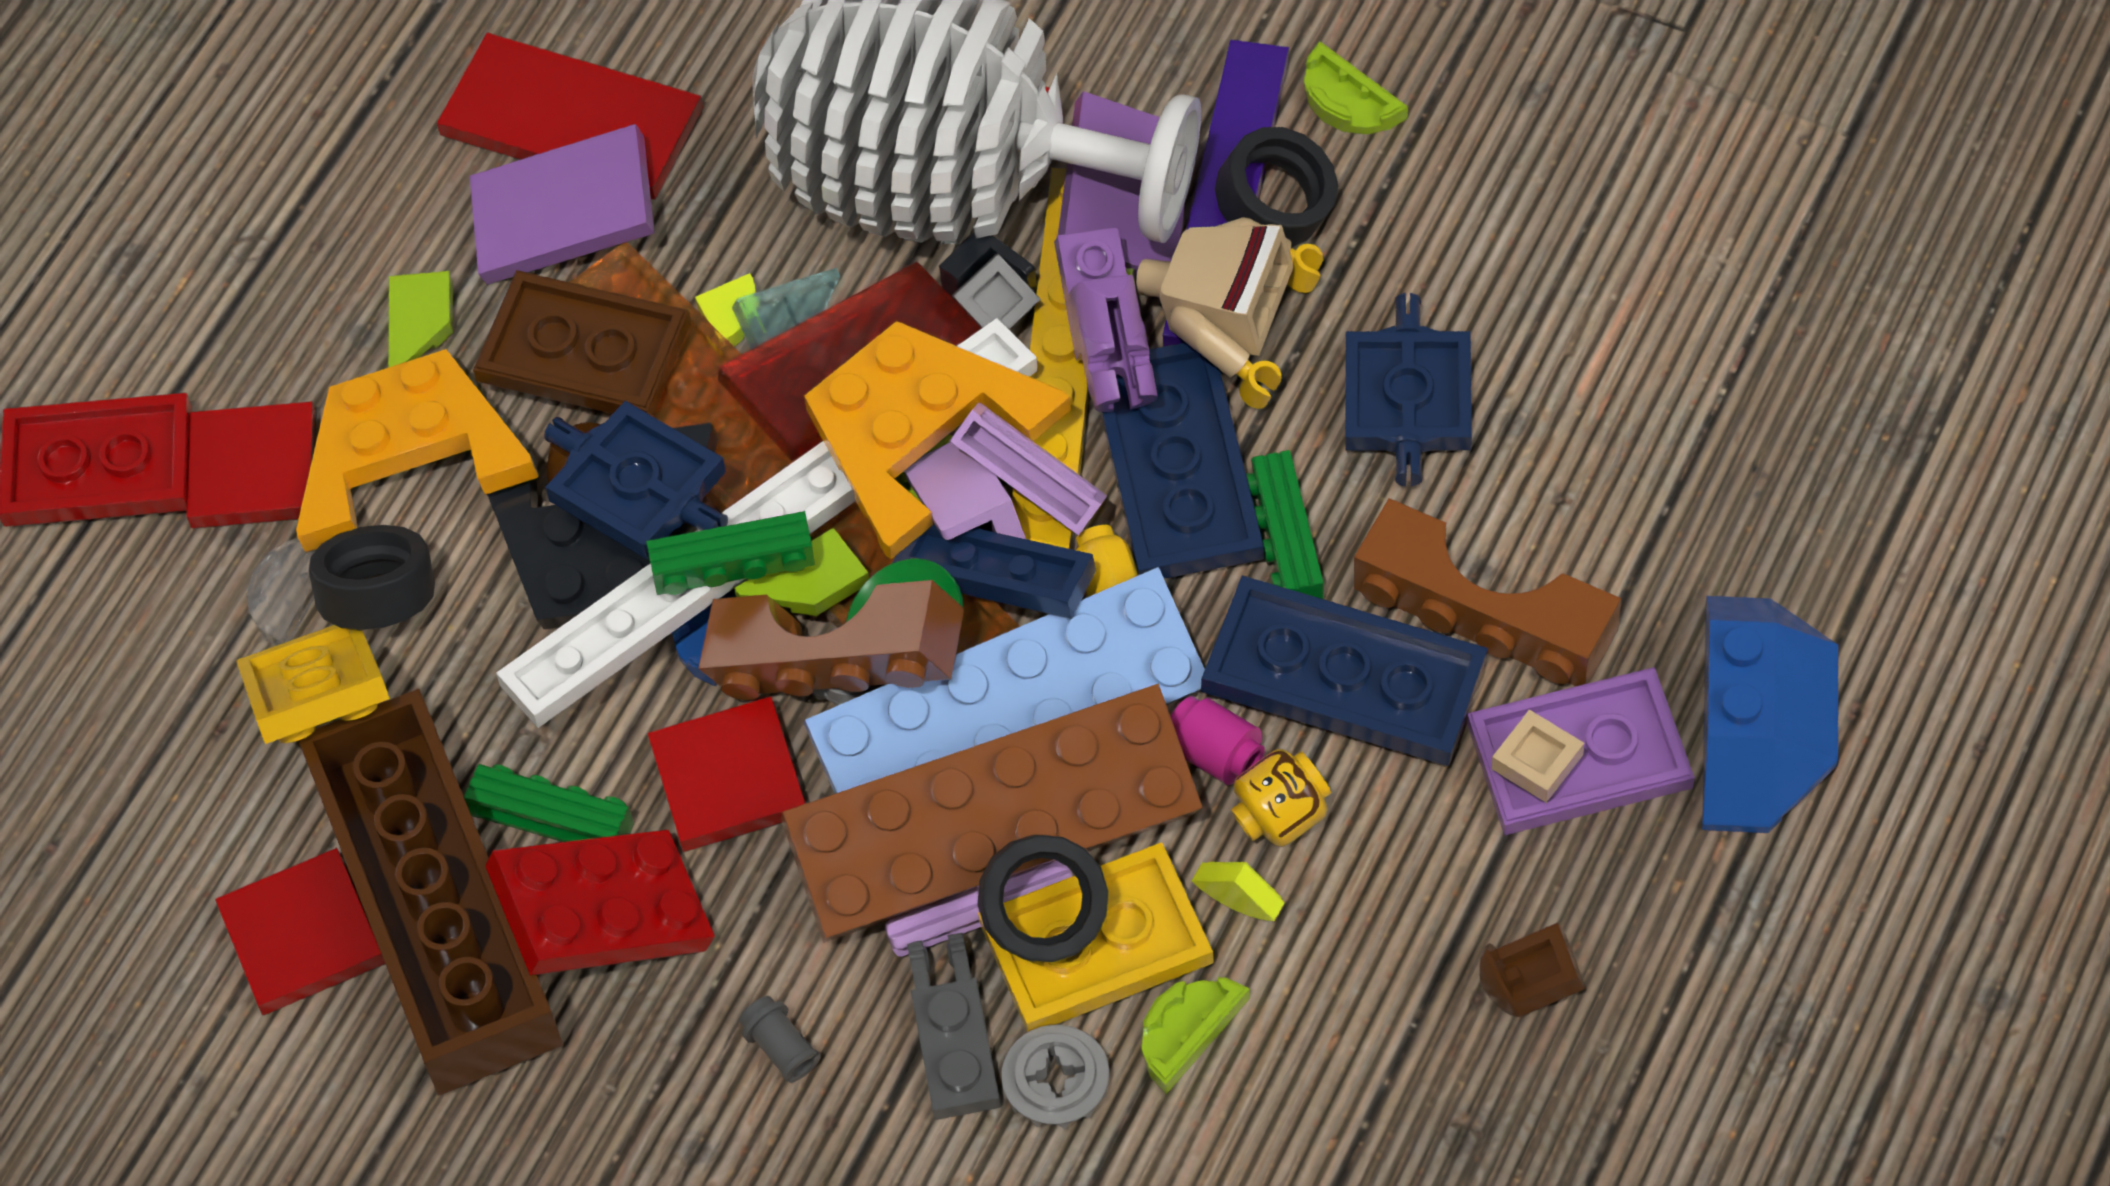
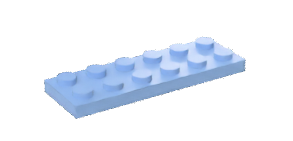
M1157 567L1081 600L1072 619L1048 614L956 654L950 680L924 681V684L917 688L887 684L810 717L803 724L834 794L1158 683L1165 703L1169 705L1201 691V678L1205 669L1160 569Z

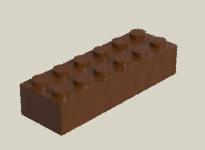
M418 688L380 703L375 711L362 718L350 721L339 719L316 728L311 735L299 740L318 793L438 1096L563 1046L554 1017L537 975H529L485 867L489 859L420 689Z

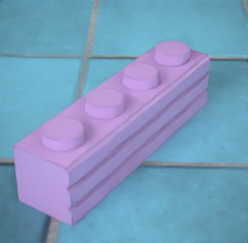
M980 402L972 409L950 440L962 451L1077 535L1081 533L1107 497L1102 491Z

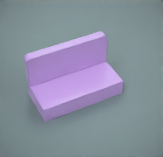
M952 442L924 454L904 471L908 482L921 503L932 512V520L943 539H952L982 524H985L991 532L1026 539L1012 500L997 476Z

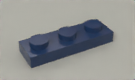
M934 522L928 530L896 555L892 562L895 563L912 558L933 561L946 569L954 577L961 594L1071 619L1096 572L1093 554L977 528H973L952 539L945 540Z

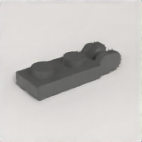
M963 933L948 935L949 942L946 945L949 963L954 968L956 982L930 986L928 977L930 964L927 949L923 947L922 940L907 944L915 990H911L934 1120L1001 1108L977 979H971Z

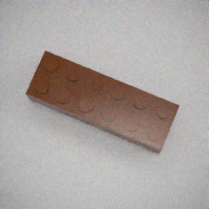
M1158 683L783 811L781 821L823 943L979 888V880L991 857L1011 841L1033 834L1059 836L1084 847L1087 851H1091L1193 816L1203 807ZM1037 858L1025 862L1012 872L1010 877L1056 860Z

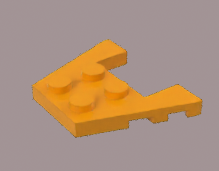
M898 321L893 323L804 395L808 414L838 469L843 471L855 494V501L864 517L870 521L877 534L878 543L882 551L890 560L933 525L932 512L898 483L895 478L962 424L979 402L1032 441H1035L1071 411L1070 396L1064 391Z
M447 349L329 387L296 528L297 537L305 553L317 549L322 543L340 533L358 528L351 488L461 452L472 451L477 479L485 495L538 478V472L530 454Z

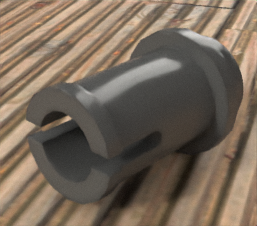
M770 996L761 997L749 1005L740 1016L739 1022L744 1027L742 1036L748 1043L757 1042L782 1073V1077L786 1082L793 1083L812 1071L819 1062L821 1055L810 1046L787 1018L789 1008L783 1001L775 1002Z

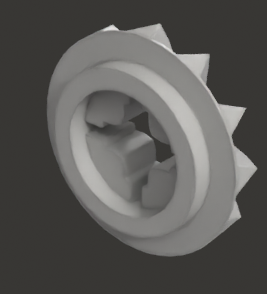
M1047 1025L1027 1032L1011 1046L1002 1066V1086L1014 1113L1019 1112L1029 1118L1036 1127H1039L1041 1124H1057L1065 1130L1075 1120L1082 1117L1091 1118L1095 1107L1101 1099L1107 1097L1109 1065L1103 1049L1089 1034L1071 1026ZM1055 1056L1056 1063L1060 1065L1064 1075H1075V1077L1065 1080V1090L1062 1091V1097L1056 1098L1055 1092H1051L1049 1083H1037L1038 1080L1047 1078V1068L1050 1067L1049 1057Z

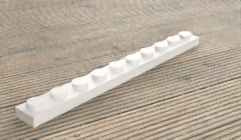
M997 318L957 346L1029 377L1037 372V357ZM822 441L726 509L722 514L728 516V526L805 511L809 533H812L854 503L855 494L843 471L838 469L824 441ZM650 563L496 672L499 685L535 726L539 728L710 606L713 599L721 598L746 579L726 582L718 587L704 586L688 589L676 595H657Z

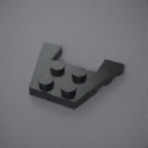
M712 423L673 428L715 452L718 443V433ZM526 449L527 452L530 454L533 463L537 469L536 457L533 455L530 449ZM537 478L487 494L536 620L544 630L563 626L650 564V558L648 560L558 506L538 507ZM688 523L675 529L668 537L685 534Z

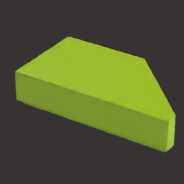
M449 271L389 276L388 368L420 358L430 347L436 349L453 333V282Z
M832 528L811 541L815 561L814 566L805 567L797 572L782 571L767 574L755 580L748 579L734 589L736 597L767 594L780 606L791 608L792 613L817 616L860 590L869 580V574L836 530Z

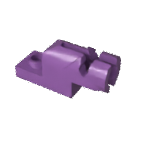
M1118 227L1057 235L1054 244L1076 361L1083 360L1088 390L1093 398L1095 410L1098 412H1112L1114 410L1113 403L1118 402L1120 399L1116 379L1118 374L1124 379L1130 409L1152 403L1157 399L1158 395L1152 364L1149 360L1147 336L1140 315L1134 278L1126 273Z

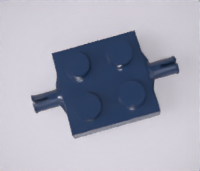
M1402 293L1396 296L1394 300L1395 326L1380 331H1346L1345 450H1387L1396 452L1395 482L1406 487L1407 465H1410L1412 487L1422 482L1421 452L1430 450H1471V331H1437L1420 326L1421 298L1417 294L1410 293V314H1406V293Z
M624 401L606 422L586 433L568 424L560 417L552 420L553 425L551 423L548 424L544 433V439L570 453L566 465L545 487L549 502L647 560L649 558L646 541L668 537L675 529L685 523L692 525L700 531L727 526L728 516L726 514H722L702 502L703 497L726 473L723 457L629 402Z

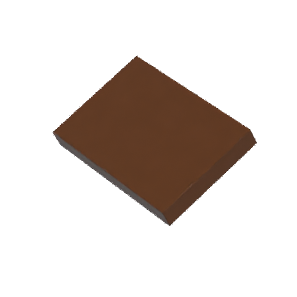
M516 270L473 372L477 382L611 414L624 401H627L653 416L690 327V313L687 309Z

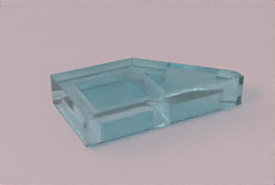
M837 268L736 299L732 310L756 361L811 344L839 280L840 274Z

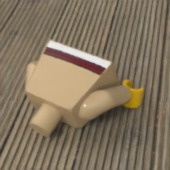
M1242 217L1215 227H1192L1182 232L1171 261L1143 259L1137 271L1136 286L1139 295L1160 298L1169 329L1227 376L1232 377L1237 374L1243 380L1239 387L1242 400L1250 407L1261 409L1267 405L1271 395L1267 389L1261 387L1256 381L1262 382L1271 390H1276L1281 382V372L1279 367L1270 361L1251 363L1248 360L1249 355H1260L1286 285L1288 284L1297 292H1311L1321 278L1318 270L1324 259L1320 248L1314 244H1302L1296 250L1291 248V241L1285 238L1282 225H1261L1250 218Z

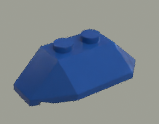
M1706 596L1702 830L1769 833L1788 811L1802 801L1837 767L1838 644L1771 598Z

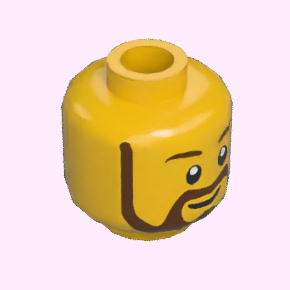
M1276 749L1235 779L1234 793L1240 803L1230 809V811L1252 841L1263 835L1271 844L1277 847H1284L1323 820L1327 813V804L1324 798L1332 792L1317 768L1302 751L1293 756L1284 749Z

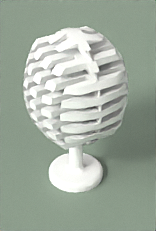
M803 0L800 7L796 8L793 14L779 28L778 23L776 24L759 53L752 75L756 138L764 124V128L769 133L765 140L766 158L771 162L768 170L771 180L784 192L792 178V183L797 186L795 195L798 202L817 214L826 212L829 218L835 220V222L849 227L860 224L863 230L885 237L896 232L899 238L914 242H924L934 235L936 241H942L941 244H961L970 235L973 226L976 238L998 234L1012 202L1016 201L1018 194L1020 201L1032 187L1034 189L1047 172L1052 159L1141 180L1138 204L1140 231L1145 238L1151 241L1167 242L1180 217L1193 173L1201 127V103L1199 98L1189 95L1173 97L1167 103L1159 118L1151 144L1063 124L1057 74L1048 93L1045 89L1046 84L1042 80L1046 72V54L1042 50L1045 45L1043 30L1029 19L1019 39V29L1014 26L1017 21L1015 9L1005 0Z

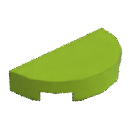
M1319 41L1307 57L1304 90L1309 107L1322 122L1342 132L1367 135L1390 130L1408 119L1407 105Z
M1218 977L1217 981L1200 980L1189 984L1181 981L1175 983L1155 999L1143 1020L1141 1049L1149 1076L1166 1095L1249 1001L1250 988L1225 977Z

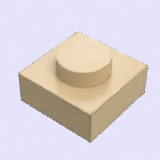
M1529 709L1492 756V770L1547 803L1583 756L1584 742Z

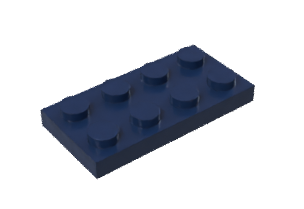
M1187 343L1149 349V360L1153 368L1158 395L1157 399L1150 404L1130 409L1124 379L1118 374L1116 379L1120 399L1118 402L1113 403L1114 410L1112 412H1100L1138 574L1141 575L1159 567L1165 579L1263 560L1264 546L1220 369Z
M1242 575L1202 675L1201 692L1449 766L1486 663L1488 648Z

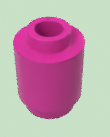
M1189 696L1176 707L1170 716L1185 759L1226 785L1233 784L1241 773L1264 757L1265 748L1261 745V729L1210 698L1200 701L1194 696Z

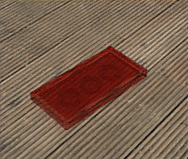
M915 262L719 366L718 381L783 453L793 461L823 441L806 410L804 395L893 323L898 321L955 346H958L982 328L918 262Z

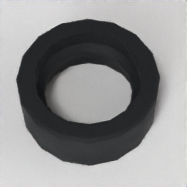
M1262 127L1244 135L1218 170L1214 190L1218 208L1227 222L1246 217L1261 225H1282L1285 238L1291 241L1292 248L1307 241L1335 206L1338 182L1334 166L1323 149L1306 135L1285 127ZM1251 163H1269L1283 168L1296 178L1304 190L1307 208L1302 213H1284L1270 208L1256 197L1248 185L1245 169Z
M374 525L355 528L340 533L322 543L310 557L309 576L316 609L325 621L340 628L366 630L391 626L406 621L424 610L434 597L435 580L428 545L420 534L405 527ZM381 575L375 578L363 579L369 576Z
M1033 834L1009 842L991 857L979 880L977 906L985 930L1000 948L1024 960L1055 962L1078 954L1096 938L1107 916L1109 891L1101 867L1084 847L1064 837ZM1037 858L1054 859L1067 866L1077 877L1082 892L1081 910L1074 923L1063 933L1049 938L1031 937L1019 931L1009 920L1003 904L1004 888L1012 872L1023 863Z

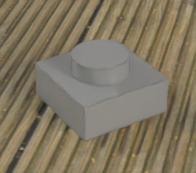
M995 254L952 295L956 302L981 328L997 318L1010 329L1040 300L1035 292L999 254Z

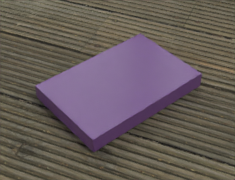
M1083 91L1075 101L1072 126L1151 144L1160 117ZM1067 163L1058 235L1118 227L1125 267L1134 268L1136 278L1139 264L1143 259L1172 260L1181 237L1184 205L1175 229L1167 242L1151 241L1142 235L1138 223L1141 180Z
M636 124L470 175L478 274L487 285L513 277L516 270L530 272L654 234L644 135Z
M1655 667L1467 713V726L1504 835L1693 789L1695 777ZM1529 709L1584 742L1583 756L1547 803L1492 770V756Z

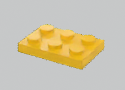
M332 625L236 660L265 744L276 740L280 743L299 741L311 735L317 725L339 717L345 721L362 718L375 711L378 703L390 699L363 630L340 628Z
M1162 842L1100 866L1109 891L1107 916L1096 938L1074 956L1055 962L1024 960L1000 948L985 930L980 912H978L982 931L1027 1032L1042 1026L1059 1024L1214 963L1213 950ZM1072 876L1003 904L1009 920L1019 931L1031 937L1049 938L1063 933L1074 923L1081 910L1082 892L1077 877Z

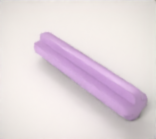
M1054 861L1011 876L1004 888L1003 903L1072 877L1073 873L1067 866ZM979 888L889 919L885 923V930L894 953L897 956L903 957L909 954L907 946L909 943L922 940L923 947L927 948L948 940V935L964 934L980 928L979 909L977 906Z

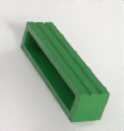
M1286 450L1280 451V453L1266 454L1265 456H1254L1251 458L1252 473H1246L1251 497L1257 496L1259 506H1254L1259 529H1265L1267 539L1262 540L1266 563L1273 562L1275 573H1270L1271 584L1324 599V583L1291 452Z
M805 511L646 541L657 595H676L688 589L704 586L718 587L730 581L740 579L755 580L767 574L782 571L797 572L805 567L815 565Z
M479 764L464 795L472 817L561 842L626 835L631 833L634 826L629 806L616 797L606 796L604 799L590 796L587 791L580 787L570 785L567 788L552 785L544 777L538 775H531L529 778L520 776L508 767L494 764L492 767Z

